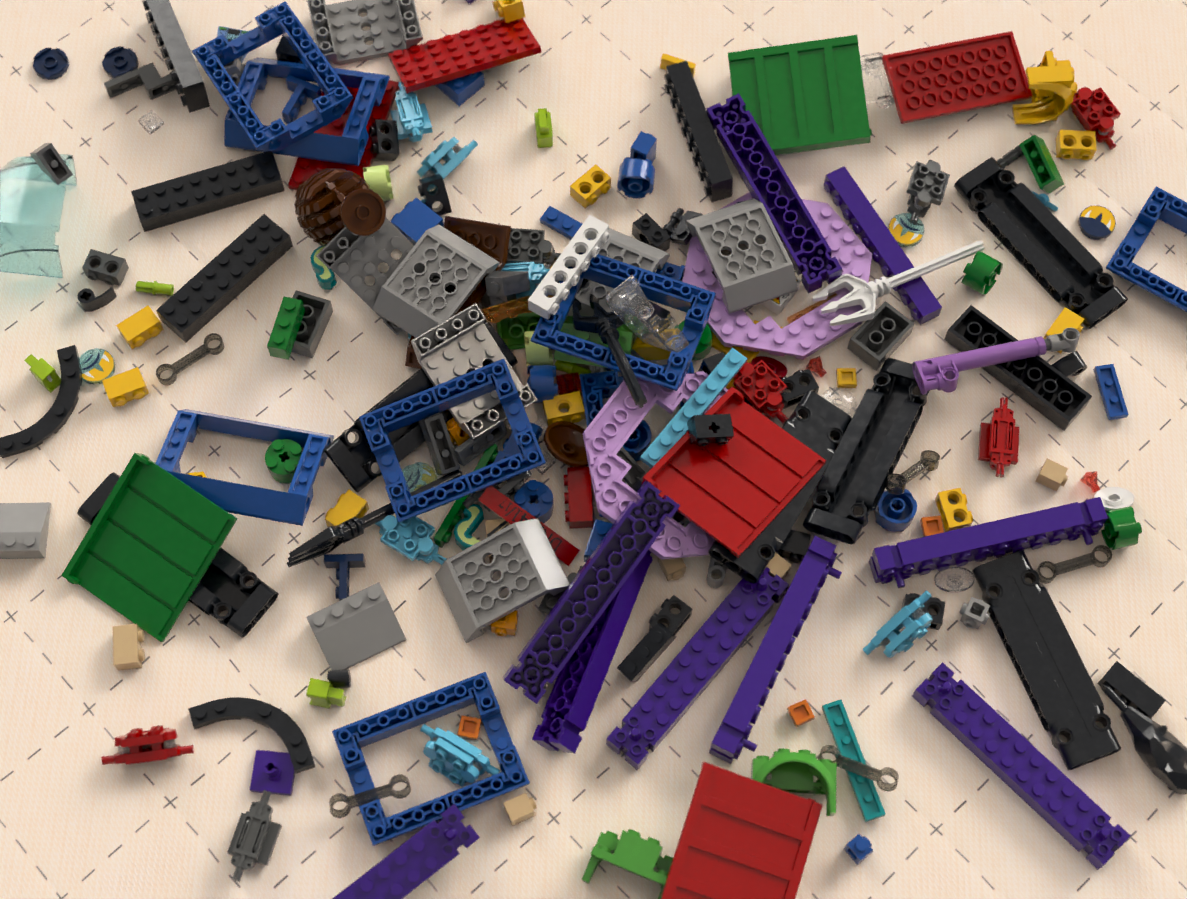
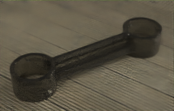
M211 333L205 337L203 345L172 365H160L156 369V376L162 385H171L176 381L178 373L208 354H220L224 350L222 337L217 333ZM212 340L220 341L218 347H208L209 342ZM166 370L173 372L171 377L167 379L160 378L161 373Z
M931 450L923 451L920 461L901 474L894 473L888 475L886 490L895 495L903 494L906 484L925 470L934 471L938 468L940 455Z
M1098 545L1090 554L1056 564L1044 561L1036 569L1040 577L1039 581L1045 584L1051 583L1057 575L1090 565L1105 567L1112 559V552L1107 546ZM1095 552H1104L1107 556V561H1099L1095 557ZM1047 567L1051 569L1053 576L1050 578L1044 577L1040 573V568Z
M826 745L820 750L818 760L824 759L822 754L831 753L836 757V760L831 761V763H837L839 768L876 781L878 787L883 791H893L898 785L899 775L893 768L885 767L879 770L840 755L839 750L832 745ZM889 775L894 778L895 782L891 784L885 783L881 780V777Z
M398 774L390 779L389 784L352 796H346L342 793L335 794L329 800L330 813L336 818H343L350 813L351 808L389 796L397 799L405 798L411 791L409 779L405 775ZM399 782L407 784L403 790L396 791L393 789V786ZM337 802L347 803L346 807L341 810L333 808V805Z

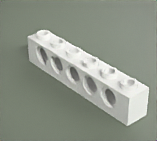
M589 214L528 299L529 310L547 320L551 315L557 313L561 301L567 299L571 287L577 285L583 271L586 272L591 259L598 255L600 246L608 241L610 237L608 224Z

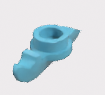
M1031 191L1045 206L1054 211L1058 210V207L1049 202V197L1046 194L1038 195Z

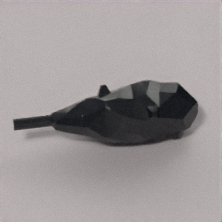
M1110 686L1106 688L1103 692L1120 709V716L1131 735L1135 750L1155 776L1168 785L1170 790L1177 794H1187V748L1168 731L1166 725L1161 726L1133 707L1127 706Z

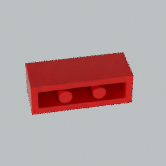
M589 467L567 468V474H564V486H568V492H564L565 504H569V510H565V522H569L570 529L593 528Z

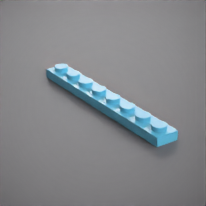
M732 347L640 456V460L652 468L688 432L687 421L694 415H703L744 366L748 358Z

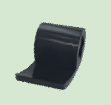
M113 286L98 297L88 288L82 289L77 295L82 308L87 312L100 309L117 297Z
M1077 351L1064 356L1052 364L1054 368L1066 377L1071 374L1073 376L1079 375L1087 369V365Z
M350 669L328 671L327 680L331 682L334 688H350Z

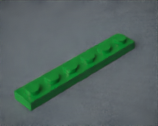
M496 444L484 452L474 471L494 462L498 454V446ZM471 495L457 499L434 536V542L442 548L445 543L450 541L452 537L451 532L455 525L462 520L461 515L466 508L462 502Z

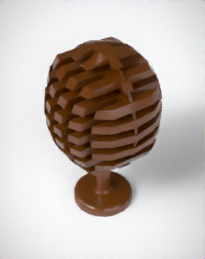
M322 169L299 185L295 194L296 215L298 214L297 220L300 227L304 228V233L308 237L313 238L314 242L322 246H326L344 227L357 235H371L381 228L386 217V208L382 198L370 189L369 184L360 175L352 171H346V169Z

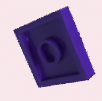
M256 750L250 791L263 793V790H266L272 794L292 796L295 770L290 754Z

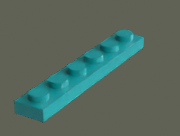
M842 700L822 705L821 708L865 822L885 816L884 808Z

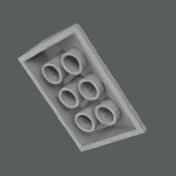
M50 502L0 503V559L45 558L51 508Z
M379 582L306 617L331 670H346L406 641V637Z

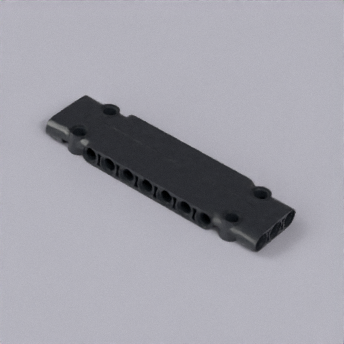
M993 157L987 159L957 180L954 188L968 201V207L972 211L977 212L980 221L1054 300L1063 302L1066 308L1084 318L1082 324L1088 330L1127 302L1128 298L1118 287L1113 285V277L1108 273H1103V268L1095 257L1023 183L1017 184L1014 181L1015 175L1013 172L1004 170Z
M485 320L486 328L511 367H514L518 363L516 357L493 326ZM483 361L482 363L483 367L491 364L490 361ZM421 368L363 415L434 386ZM448 409L437 413L443 415L445 423L454 418ZM360 418L354 422L353 426L344 430L338 438L324 448L326 455L357 493L375 478L382 475L380 468L376 473H373L371 470L372 464H378L371 451ZM419 421L388 433L399 462L425 442ZM350 432L355 435L353 443L348 441V434Z
M887 358L880 372L874 376V385L871 389L866 390L819 483L818 492L813 496V505L802 524L810 532L851 545L856 543L862 528L868 524L870 512L876 509L921 417L923 406L927 403L929 391L925 395L921 393L914 377L911 363L893 358Z
M813 391L805 392L782 429L826 460L825 465L739 558L715 540L708 551L713 559L750 583L756 584L759 581L770 560L783 544L826 471L837 446L852 420L851 416Z
M115 472L111 473L80 506L77 515L92 525L120 476ZM220 547L190 597L189 602L207 615L211 614L220 624L227 626L243 638L272 606L279 594L257 578L255 573L249 572L247 567ZM254 580L251 586H246L248 581ZM222 611H229L226 616H220Z
M1024 550L1014 552L974 568L972 572L983 592V601L990 605L988 611L1044 729L1051 733L1052 745L1059 750L1067 770H1073L1120 751L1122 748L1111 728V720L1103 712V702L1047 589L1041 586L1039 574L1033 570ZM1024 578H1030L1032 583H1027ZM989 591H994L997 596H991ZM1095 721H1100L1103 724V728L1097 727ZM1059 735L1065 736L1067 742H1062L1059 739Z

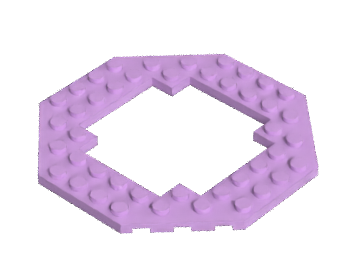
M749 192L723 208L734 205L737 202L753 199ZM802 199L832 250L831 258L836 257L842 267V275L850 274L868 283L872 253L828 203ZM692 237L690 240L682 282L716 293L707 325L725 347L732 348V346L743 347V350L755 352L760 350L769 352L772 355L795 356L796 359L803 360L863 322L830 326V321L840 314L848 316L863 310L861 305L840 308L836 312L821 314V309L830 302L838 301L850 293L847 288L835 291L837 296L782 329L771 316L754 324L743 310L729 314L722 300L723 290L717 278L712 274L713 269L698 237Z
M704 371L686 374L682 385L677 391L637 378L647 399V403L643 404L642 408H639V405H635L625 381H623L582 435L597 510L613 524L629 502L632 500L636 503L640 497L634 489L621 481L632 466L616 454L655 403L670 414L673 413L681 401L686 403L709 376ZM727 388L723 389L703 415L728 391ZM666 516L662 522L666 525L649 548L652 553L662 560L709 555L708 551L715 539L691 521L686 527H683L673 518Z

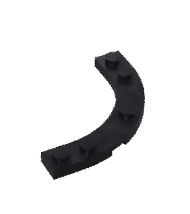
M75 345L57 350L61 369V384L52 407L38 422L29 428L0 438V456L2 458L13 456L41 445L43 440L53 433L56 434L70 418L78 402L80 386H82L81 363L78 349Z
M233 697L217 699L188 708L194 729L219 721L241 718L251 719L253 722L271 728L277 733V736H279L288 749L296 774L315 767L309 745L299 726L285 712L269 703L251 698Z

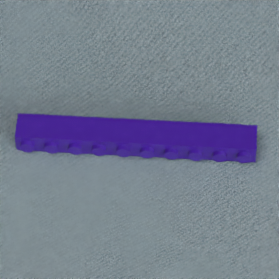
M843 166L827 174L824 181L826 192L831 194L835 205L840 207L844 218L851 223L854 233L860 236L862 243L872 253V259L879 264L883 275L890 278L914 268L846 167ZM921 276L893 288L901 296L902 303L910 309L913 319L917 320L920 325L939 316L942 306Z

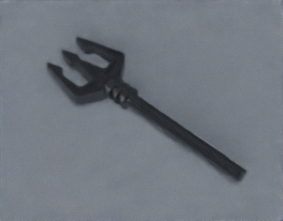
M607 291L608 304L614 305L616 311L607 312L599 304V300L593 294H590V307L594 309V315L581 316L579 313L582 309L581 303L575 298L573 301L574 329L599 334L601 341L608 345L635 405H639V408H642L643 404L647 403V399L618 341L619 332L617 328L630 319L629 308L613 293Z
M459 469L411 492V495H416L461 477L462 472ZM389 503L361 518L353 517L337 526L325 529L289 553L288 567L330 553L342 543H346L364 534L365 528L383 520L388 515L395 514L392 504Z

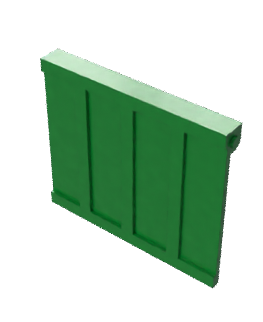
M857 35L728 52L732 96L740 94L746 104V111H750L775 155L871 143L872 131L869 128Z
M134 453L61 576L72 584L82 586L154 638L164 642L238 518L151 461L148 456Z

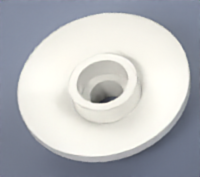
M1106 487L1100 489L1094 495V498H1101L1104 509L1107 510L1129 507L1134 503L1132 492L1121 487Z

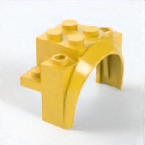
M1045 51L1040 67L1026 68L1025 72L1028 78L1029 89H1031L1033 95L1031 97L1032 103L1014 104L1012 106L1015 124H1040L1056 121L1064 111L1068 110L1073 102L1074 94L1077 93V83L1074 82V67H1071L1070 60L1057 61L1054 58L1053 51Z

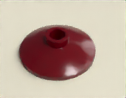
M758 356L751 361V364L754 366L763 360L780 379L787 375L786 366L774 358Z

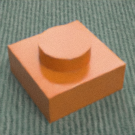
M941 515L921 518L920 522L924 537L944 532Z
M806 699L787 708L796 727L815 718Z
M461 715L457 735L461 738L478 740L482 719Z

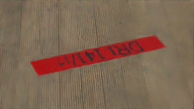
M493 486L487 487L478 499V501L510 524L537 519ZM540 521L557 558L569 566L580 550Z

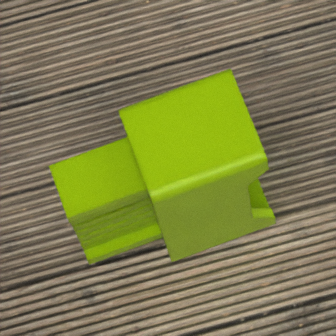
M547 108L538 109V112L534 114L537 147H553L551 114L547 112Z
M30 354L24 360L31 367L29 370L36 380L50 393L61 384V378L55 372L56 370L43 358L38 360Z
M310 678L306 696L311 698L310 705L329 709L331 704L344 707L346 701L344 689L334 688L331 682Z

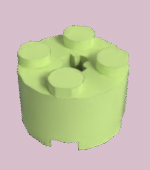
M388 165L363 168L364 180L369 184L370 189L377 193L383 202L394 199Z
M525 331L526 367L528 365L553 366L552 349L549 350L548 347L531 342L534 331Z

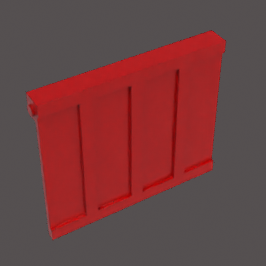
M732 386L704 415L730 414L734 437L725 445L710 443L706 446H698V444L690 443L688 431L643 476L642 484L645 481L649 482L661 491L658 495L659 497L663 498L666 495L680 505L677 510L679 513L739 558L825 465L826 460L744 401L743 394Z
M702 762V768L661 899H795L823 804L817 803L816 800L810 798H802L707 762Z

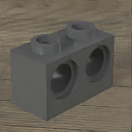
M91 249L82 268L86 276L91 280L98 279L108 285L115 284L121 286L129 266L125 258Z

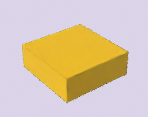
M837 368V388H856V368Z

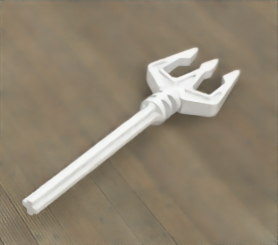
M977 241L888 279L884 276L875 279L874 282L870 281L867 283L865 280L853 275L843 274L814 295L812 301L827 300L828 294L842 288H847L850 293L838 301L830 302L821 309V314L836 312L840 308L861 305L863 310L848 316L840 314L830 321V326L871 320L875 315L876 299L884 294L891 293L892 288L976 254L977 251H983L985 247L983 246V241Z

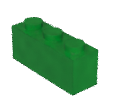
M1033 135L1019 144L1041 190L1050 194L1064 185L1062 177L1043 139Z
M283 297L267 344L270 356L289 360L305 312L302 300Z

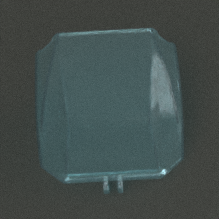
M59 154L73 174L59 185H56L40 169L31 155L16 157L0 169V272L63 278L59 245H55L56 232L60 231L66 185L77 186L73 155Z

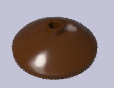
M557 421L550 424L544 433V442L551 455L568 466H589L582 435L585 429L567 421Z

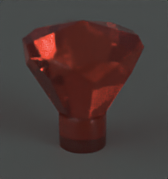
M820 356L810 359L806 369L818 373L821 377L824 376L827 372L823 369Z
M1097 471L1086 472L1080 479V481L1091 487L1093 493L1100 490L1097 484Z

